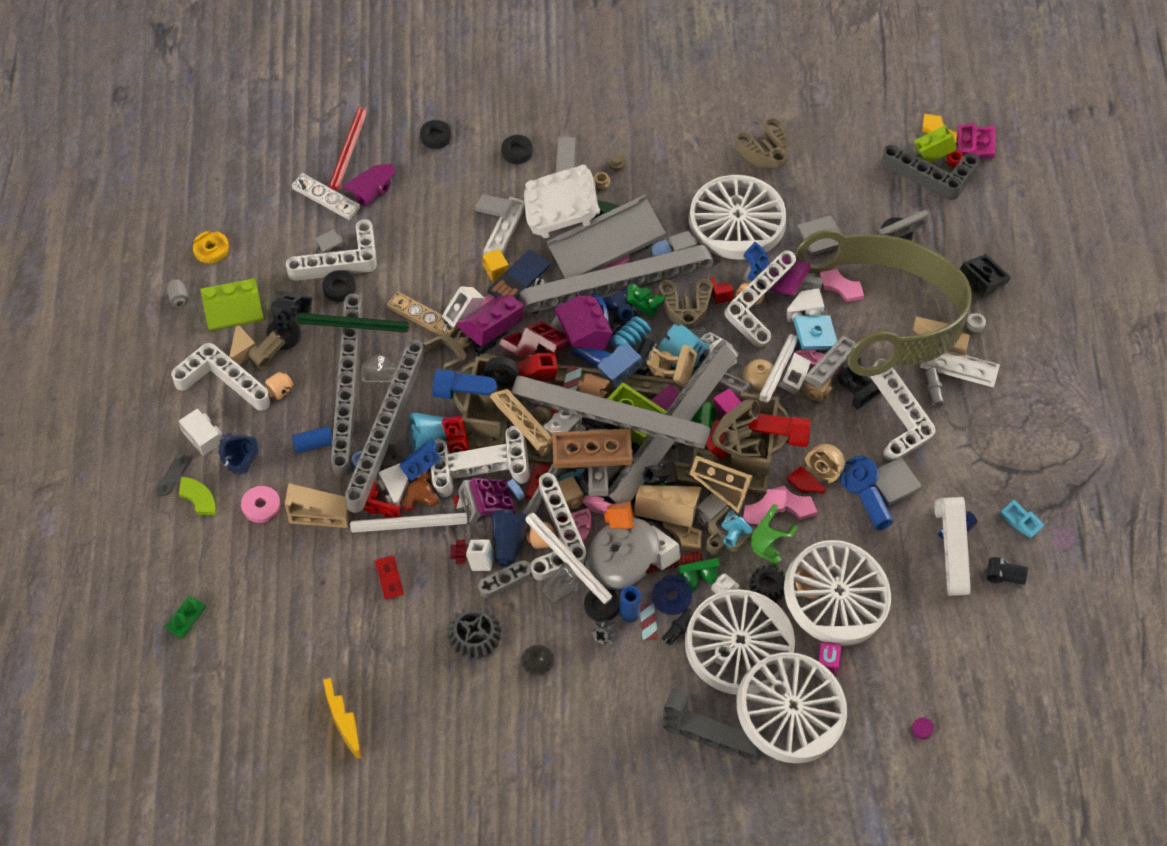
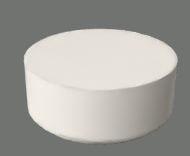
M973 313L968 316L966 326L972 332H980L984 329L986 320L981 314Z

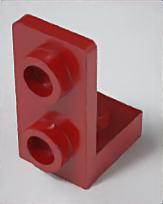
M373 482L363 510L371 514L378 513L384 515L386 518L401 517L399 506L378 501L380 491H378L377 482Z
M394 555L373 560L384 598L390 599L403 595L404 591Z

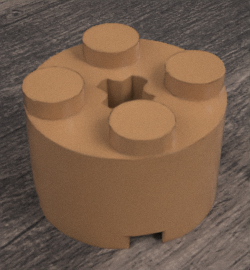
M585 374L583 381H579L576 391L607 399L611 391V381L591 374Z

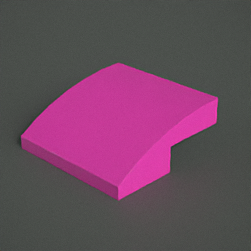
M976 123L958 125V151L963 156L968 153H974L979 158H996L995 126L977 128Z

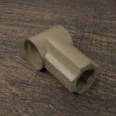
M272 331L260 345L250 349L248 356L259 369L263 370L270 366L273 361L272 357L285 344V340Z

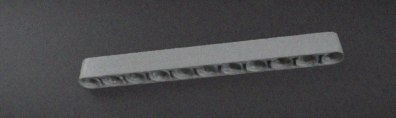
M699 245L529 287L522 290L519 296L526 312L531 313L560 306L579 295L591 296L595 294L600 296L618 291L622 286L631 284L639 286L707 269L712 266L714 260L707 246Z
M354 293L347 295L344 300L343 316L362 318L361 297ZM342 328L331 452L332 469L337 477L348 475L351 466L361 329Z
M726 339L720 341L713 348L666 411L665 415L688 421L693 418L739 354ZM649 435L632 457V465H626L608 489V496L617 504L631 501L638 492L640 485H643L646 481L643 480L642 476L645 467L658 465L675 441Z
M412 340L406 345L346 490V506L350 512H360L365 506L424 361L423 344L418 340Z
M522 376L516 377L511 393L517 399L697 448H705L711 431L708 426Z

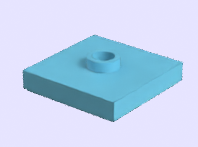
M830 315L794 317L793 321L802 350H830L837 343Z

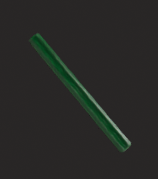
M299 313L297 318L299 324L403 333H407L409 330V322L307 313Z

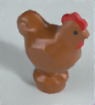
M428 470L415 478L414 482L407 486L406 495L400 502L402 509L406 511L412 509L415 503H426L429 506L438 504L439 497L437 493L433 492V488L429 484L432 478Z

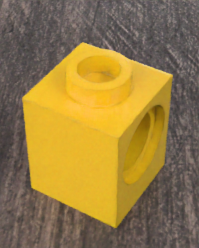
M500 249L489 251L483 255V266L492 282L498 280L509 269V265Z

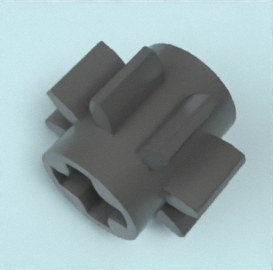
M607 619L601 623L598 621L594 624L596 629L591 632L595 639L594 642L601 643L602 646H605L607 643H613L615 641L614 636L618 634L615 631V624L607 622Z

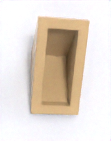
M240 326L235 328L229 355L238 365L249 359L248 352L252 347L256 346L255 342Z

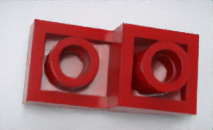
M461 415L443 418L441 423L447 436L446 444L450 454L470 450Z

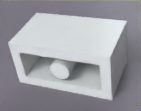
M198 408L179 420L181 431L203 456L220 444L221 431L216 425L213 427L207 414H202Z

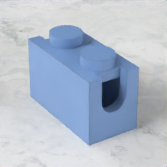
M626 342L624 345L618 346L609 357L603 358L598 368L601 370L599 372L604 379L610 380L611 386L615 389L640 369L643 363L641 356Z

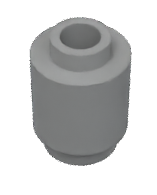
M172 280L168 283L167 293L170 304L178 308L185 306L189 301L185 285L180 280Z

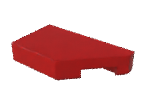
M802 466L787 476V481L800 493H826V488Z

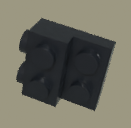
M987 254L963 262L960 267L972 291L982 297L994 293L997 287L1008 283L1011 279Z

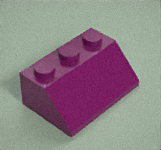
M512 295L498 296L456 322V326L482 347L521 322L524 305Z
M579 295L556 307V315L571 346L605 350L613 332L595 297Z

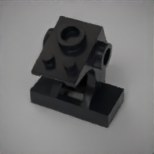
M277 290L274 301L271 304L273 328L292 331L294 317H297L299 313L311 314L313 297Z
M860 357V358L858 359V364L861 365V366H863V365L861 364V359H862V358ZM848 362L841 366L842 371L837 374L838 381L854 395L852 405L857 410L882 393L873 380L867 376L854 373L850 369ZM858 380L864 387L860 388L854 382Z

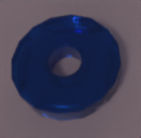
M676 575L666 576L654 585L652 600L656 608L663 614L678 615L690 606L692 590L682 577ZM670 591L678 593L677 597L673 600L667 598V594Z

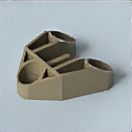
M770 118L766 121L765 134L768 140L764 139L760 144L748 133H739L737 135L736 150L744 159L756 167L770 168L785 165L788 139L778 119ZM774 125L777 129H770L768 126ZM743 139L746 140L748 143L742 144L739 141Z
M701 279L697 282L696 309H693L692 298H689V296L681 298L682 309H679L675 283L670 280L661 282L659 296H666L662 307L669 321L678 326L684 325L686 328L692 329L706 319L713 291V284L710 280ZM705 285L709 287V290L702 291L700 287ZM664 287H670L672 288V291L664 292L662 289Z
M744 400L724 415L712 435L713 444L734 455L764 456L766 442L763 438L752 437L743 439L749 437L750 433H752L749 426L745 424L751 423L759 416L760 407L758 402L755 400ZM723 433L725 440L723 443H720L719 437Z

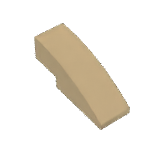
M916 316L913 330L918 335L940 330L950 324ZM962 333L957 343L949 351L965 355L970 335Z

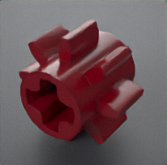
M456 540L455 545H450V559H455L456 564H465L466 560H468L466 552L469 545L465 544V540Z

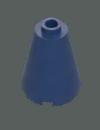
M495 510L492 514L494 560L498 562L499 566L508 567L510 564H514L530 526L526 522L528 515L520 512L518 516L513 514L512 510Z

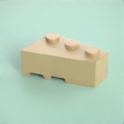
M699 456L695 457L690 471L692 477L736 512L740 513L753 476Z
M288 483L285 508L289 523L348 528L350 511L347 509L344 496Z
M640 485L636 495L634 515L692 527L697 506H699L702 487Z

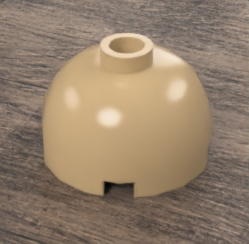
M763 359L753 360L744 367L741 379L752 384L751 390L762 391L774 365Z
M819 444L812 448L805 457L807 472L819 482L824 480L832 483L838 479L844 470V456L834 445Z

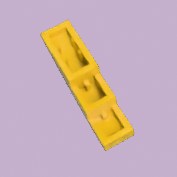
M331 678L323 679L329 708L336 727L357 759H361L354 713H345L342 695L334 696Z

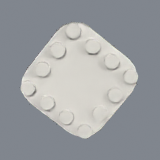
M580 165L536 180H530L525 184L526 220L533 234L548 238L550 237L549 232L580 222L585 227L591 224L590 220L596 214H599L600 208L597 203L596 183L586 165Z

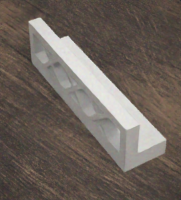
M948 351L940 357L920 365V368H936L938 373L993 388L1000 364Z

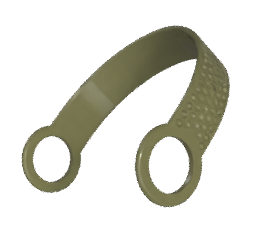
M835 230L817 231L800 243L795 257L796 260L805 262L804 254L807 248L814 242L830 238L836 240L839 244L836 255L827 263L811 265L808 271L809 274H819L820 271L831 270L837 265L846 264L888 266L909 272L930 282L947 295L957 309L959 317L950 325L934 332L899 337L892 332L880 331L863 337L853 346L848 356L849 367L854 373L861 376H875L886 372L892 367L928 362L948 352L959 340L971 305V288L962 271L941 254L916 242L898 237L876 234L843 235ZM880 340L889 341L894 345L892 355L884 363L875 367H863L858 364V356L867 345Z

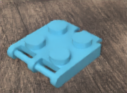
M674 324L667 333L670 340L664 337L657 347L660 351L669 352L671 356L675 357L680 355L682 345H689L698 353L695 363L700 361L699 357L705 349L708 350L709 348L704 341L684 325L678 326L677 324Z

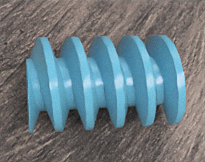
M633 317L610 338L611 346L615 350L618 346H622L627 342L634 348L636 343L641 342V338L644 339L646 334L651 333V328L643 319Z

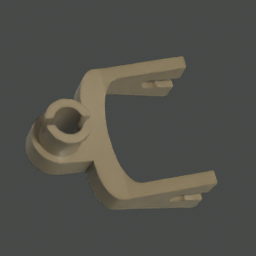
M460 330L458 336L454 339L449 335L442 334L423 343L424 356L440 344H444L452 349L458 358L444 364L443 369L454 371L466 362L465 351L471 347V338Z
M728 506L708 524L707 530L711 536L706 543V554L711 558L717 557L723 548L737 552L751 542L752 533L756 529L753 527L752 532L746 534L740 541H736L735 546H726L723 542L726 536L717 528V525L726 518L730 509Z

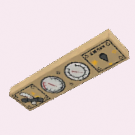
M398 291L387 304V308L439 336L446 334L452 337L459 328H453L441 314Z

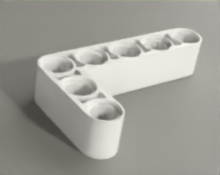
M367 219L357 222L358 249L290 257L286 261L288 277L293 281L325 278L326 275L337 270H343L350 274L373 272L377 268L372 223Z
M791 251L782 252L725 310L726 318L755 347H764L770 341L771 333L749 309L794 265L796 257ZM782 258H788L790 264H784ZM769 270L776 271L777 277H772L769 274ZM757 282H760L764 285L763 290L757 288ZM743 295H749L752 301L746 302ZM730 308H736L739 314H732ZM744 321L751 322L752 328L745 327ZM757 334L764 335L765 341L758 340Z
M212 343L202 345L172 370L171 375L174 386L178 390H187L205 374L212 371L255 409L262 411L270 406L268 390Z
M879 359L872 367L878 366L887 360ZM893 367L879 375L870 376L908 429L907 432L892 440L884 449L883 456L889 462L906 456L927 443L935 434L934 424ZM888 383L893 384L895 388H891ZM899 398L903 399L906 404L901 403ZM910 414L915 415L917 420L913 419ZM921 430H925L928 435H924ZM906 439L911 440L913 445L909 444ZM891 448H894L898 454L893 453Z
M545 473L539 478V490L559 539L572 554L577 551L582 553V557L577 559L584 564L586 549L555 476L551 473ZM548 481L553 485L547 488L543 486V483ZM552 499H558L560 503L558 505H552L550 501ZM561 516H564L568 520L564 523H561L557 519ZM573 534L575 538L569 541L565 539V535ZM555 552L533 560L531 573L536 580H545L570 570V567L565 562L559 566L555 565L553 561L561 558ZM543 566L545 571L539 573L535 571V568Z
M964 497L941 498L935 500L934 508L936 518L943 519L947 592L949 596L969 595L970 573Z

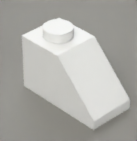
M460 286L442 317L453 328H456V322L477 310L485 298L473 287Z

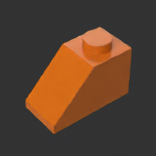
M631 501L607 505L604 517L605 522L610 523V528H634Z

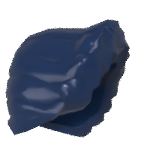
M223 434L218 445V453L223 465L232 473L239 475L247 473L251 463L258 455V442L256 438L244 434Z

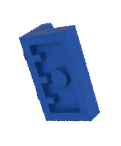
M433 438L401 461L399 467L410 481L441 460V456L435 450L437 443Z

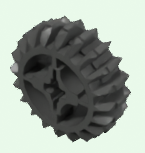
M471 606L470 611H466L463 608L462 614L456 612L455 618H451L450 624L447 626L449 645L453 646L455 653L459 651L461 657L467 654V658L470 659L472 655H475V658L478 660L479 655L482 654L486 658L487 651L493 653V647L498 648V641L501 640L500 633L502 632V628L499 626L500 621L495 619L494 613L489 614L488 609L482 611L480 606L477 610H474ZM484 624L490 629V634L483 630ZM459 631L465 635V641L458 636Z

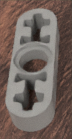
M519 561L483 578L478 584L479 594L484 598H491L527 581L532 576L531 564L527 561ZM519 569L526 570V573L523 574ZM506 575L511 580L508 583H502L500 578ZM484 586L491 587V590L484 589Z

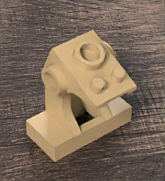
M682 345L680 355L675 357L671 356L669 352H660L654 348L653 352L650 351L649 353L651 357L647 360V365L654 377L673 378V381L681 388H684L691 379L698 353L689 345ZM672 364L677 365L675 370H670Z

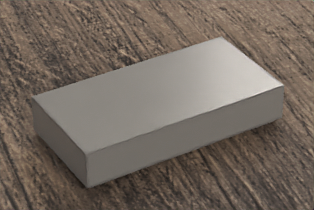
M482 194L474 208L477 212L507 218L515 204L513 200Z

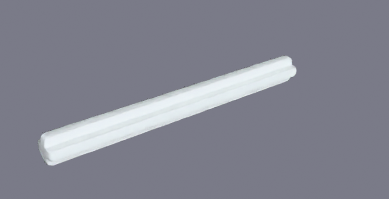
M790 334L760 393L759 399L761 402H769L798 342L797 335Z
M463 512L351 521L350 528L351 532L354 533L467 524L468 517L467 513Z
M530 513L526 517V522L604 604L608 603L612 599V595L534 513Z

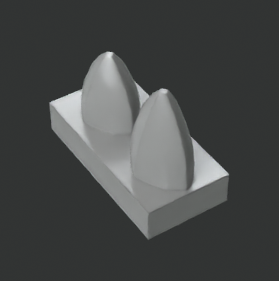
M464 480L458 493L464 511L467 513L468 522L472 524L476 523L479 517L485 515L479 514L470 480Z

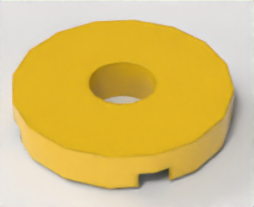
M206 231L199 234L193 241V254L196 259L209 264L221 261L227 256L229 251L228 240L221 232ZM208 245H215L212 249L206 248Z

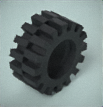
M763 565L761 570L758 567L756 572L752 573L750 591L762 594L777 603L778 598L781 600L783 595H785L784 572L782 570L778 572V567L772 569V565H769L767 569ZM768 579L774 581L776 587L772 590L762 588L760 583Z

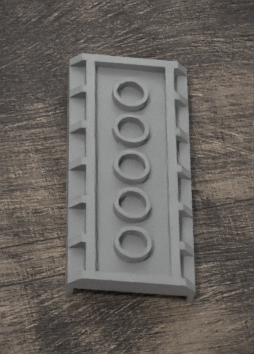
M642 195L590 220V225L584 227L582 224L548 240L547 244L564 278H570L594 272L667 237V234L646 195Z

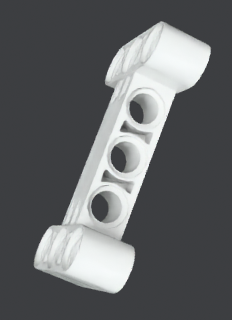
M511 426L507 429L506 444L450 454L444 440H434L437 443L435 450L441 456V460L431 467L432 483L437 494L441 497H448L453 493V479L507 469L510 470L513 480L518 484L526 483L530 478L526 439L516 426Z

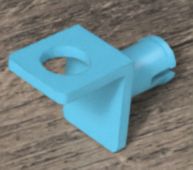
M733 510L728 512L721 525L728 532L723 542L729 547L735 546L740 536L749 534L753 530Z

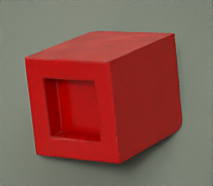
M714 276L710 277V281L713 284L712 297L715 305L733 301L734 289L732 284L728 285L727 282L716 284Z

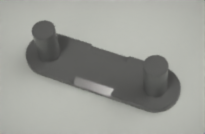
M180 453L175 455V459L162 480L158 482L156 491L160 496H166L171 492L188 464L187 458Z

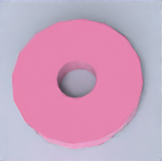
M256 486L249 489L241 500L243 514L247 519L256 523L269 521L280 510L281 502L277 492L267 486ZM263 501L266 503L264 507H256L258 502Z

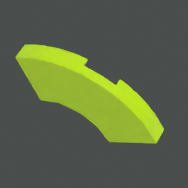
M181 477L179 496L193 502L196 515L216 516L215 501L209 489L195 479Z

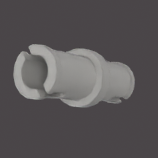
M936 368L927 369L925 371L929 384L927 389L931 393L932 405L940 407L945 402L938 370Z

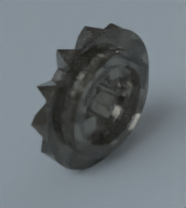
M389 444L380 470L383 471L400 464L404 459L402 449L396 445ZM388 453L392 458L390 463L386 460Z
M533 645L523 652L521 663L526 672L531 673L533 676H542L544 673L549 672L554 665V656L547 647ZM535 655H537L539 660H542L539 667L536 664V662H534Z

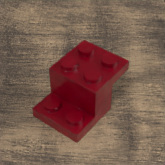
M540 321L526 327L523 334L516 332L502 338L499 345L504 347L508 353L518 355L523 361L536 353L558 351L569 346L570 343L565 333Z

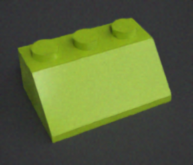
M256 278L200 289L209 331L264 320Z
M623 382L607 398L662 414L666 413L664 409ZM630 429L631 442L640 447L649 434Z

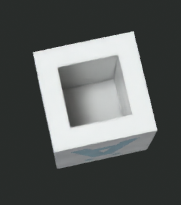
M490 539L471 540L466 552L471 570L491 571L494 562V551Z

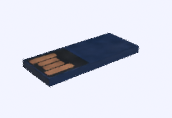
M529 249L487 289V292L494 297L512 295L517 299L520 292L528 288L536 278H539L551 266V263Z

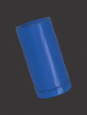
M575 346L572 351L574 356L597 368L603 358L611 355V353L605 350Z
M329 426L291 435L296 454L330 446L333 440Z
M870 487L862 491L859 497L875 529L883 530L891 526L894 520L878 489Z
M626 586L620 594V616L626 622H634L640 616L641 592L635 586Z

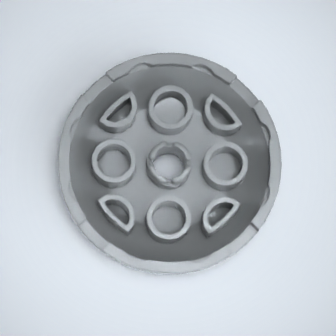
M632 518L634 520V528H610V524H608L591 541L586 554V568L606 589H622L636 583L646 575L645 571L650 564H654L659 551V539L656 531L646 521Z

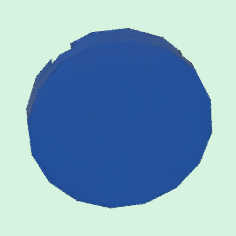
M855 456L846 462L844 470L840 475V480L849 492L860 494L865 489L876 485L879 478V470L871 459L865 456Z

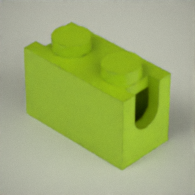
M946 125L914 140L919 157L929 163L957 150L952 134H949Z

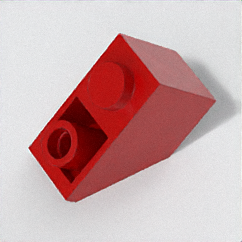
M555 352L536 353L517 364L519 367L518 376L541 382L555 381L558 369Z

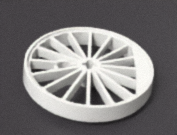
M728 175L716 178L699 189L691 203L689 226L697 242L700 245H706L709 252L729 259H745L743 257L745 251L754 242L758 243L766 253L779 243L786 228V209L778 192L764 181L745 175ZM735 187V195L729 197L725 188ZM738 188L748 189L744 198L738 195ZM720 190L728 204L714 195L713 192ZM752 190L760 193L745 206ZM708 197L719 206L703 202L702 200ZM764 197L770 200V202L753 207ZM697 207H700V208L707 209V210H710V211H713V212H716V213H695V212H696ZM772 207H776L778 212L758 213ZM718 219L698 226L696 220ZM760 219H780L781 223L778 226ZM722 225L709 237L702 233V231ZM757 226L776 231V233L770 237ZM730 227L724 241L714 240ZM748 228L764 240H754ZM740 229H743L749 241H741ZM733 230H737L738 241H729Z
M838 540L815 543L802 551L792 561L785 576L784 594L792 616L807 633L825 643H834L841 646L861 643L872 637L879 630L889 613L891 590L883 569L869 553L851 543ZM827 551L830 563L828 567H826L817 552ZM833 552L844 554L841 567L836 565ZM812 555L822 574L803 559ZM850 556L859 563L843 583L847 559ZM861 564L869 571L870 574L846 585ZM800 565L820 582L795 574L797 566ZM830 572H833L836 578H833ZM871 577L874 578L877 587L852 588ZM794 580L822 590L795 591ZM879 593L880 602L856 594ZM825 595L802 608L796 599L798 596ZM827 600L828 604L814 622H811L803 613ZM857 602L880 609L878 618ZM832 604L833 609L829 626L816 625ZM838 607L842 626H834ZM854 609L872 623L863 625ZM846 611L855 623L854 626L848 625Z
M727 590L706 599L695 610L685 634L686 654L696 674L713 688L737 695L740 686L737 684L740 655L743 656L748 672L751 666L747 654L755 664L760 662V660L754 653L763 658L770 656V654L758 647L794 653L795 648L793 627L785 612L768 597L749 590ZM731 601H744L740 630ZM747 602L753 603L759 609L745 631H743ZM727 603L734 628L715 605ZM708 609H711L727 630L702 615ZM763 611L769 619L749 632L757 617ZM700 621L723 635L695 631L693 628L696 622ZM772 622L778 629L777 631L755 635ZM692 636L724 642L694 648ZM783 636L788 646L757 640ZM715 649L714 656L702 664L695 654ZM726 651L729 656L722 657L719 652ZM737 655L734 682L728 683L720 680L719 678L727 665ZM714 661L722 666L716 676H713L705 669ZM783 663L786 673L791 666L790 663ZM778 670L773 676L777 681H780L781 677ZM768 679L762 681L768 687L772 685ZM753 684L748 685V694L763 692Z
M784 652L764 658L745 674L737 693V713L744 732L758 749L768 756L783 762L806 763L822 757L838 741L846 724L847 705L839 682L824 665L806 655ZM777 663L782 681L776 680L767 668L768 665ZM783 663L794 664L792 690L790 689ZM799 666L809 670L810 673L797 694ZM761 669L772 685L770 687L766 686L754 678L753 675ZM815 674L821 679L823 684L800 699L812 675ZM749 682L767 693L768 698L748 694ZM824 686L828 688L832 695L829 698L803 702ZM774 688L780 689L781 692H782V695H780L779 693H777V692L774 690ZM746 699L778 707L748 712ZM834 702L836 713L807 706ZM780 712V714L758 729L754 727L750 720L751 716ZM811 714L836 719V724L830 728ZM780 717H783L784 719L771 742H767L759 732ZM789 720L786 751H783L773 744L786 721ZM809 722L825 731V733L819 737ZM795 724L802 748L792 753L793 726ZM802 725L814 740L808 745L805 739Z

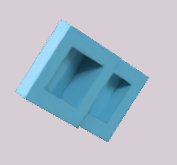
M1015 500L1010 502L999 513L1010 525L1029 538L1033 537L1044 526L1031 511L1027 513Z

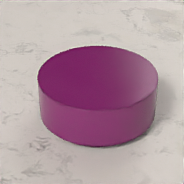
M922 717L914 721L912 733L916 738L925 740L932 735L933 724L929 719Z

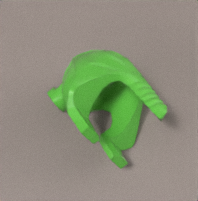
M776 504L771 506L766 516L758 524L752 533L750 543L753 551L759 557L771 562L773 567H776L782 559L779 556V551L773 547L774 542L782 537H792L798 529L794 523L791 524L787 531L769 527V522L778 508Z

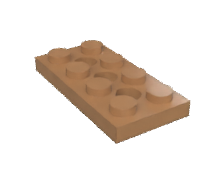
M630 429L552 432L554 468L632 465ZM610 445H614L617 448L614 450H609L607 447ZM590 446H595L597 449L594 451H590L587 448ZM570 447L577 448L574 452L568 451Z

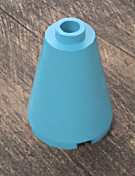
M416 412L410 414L408 427L411 430L409 439L412 450H417L432 438L434 440L441 439L446 442L447 436L441 422L443 418L447 417Z

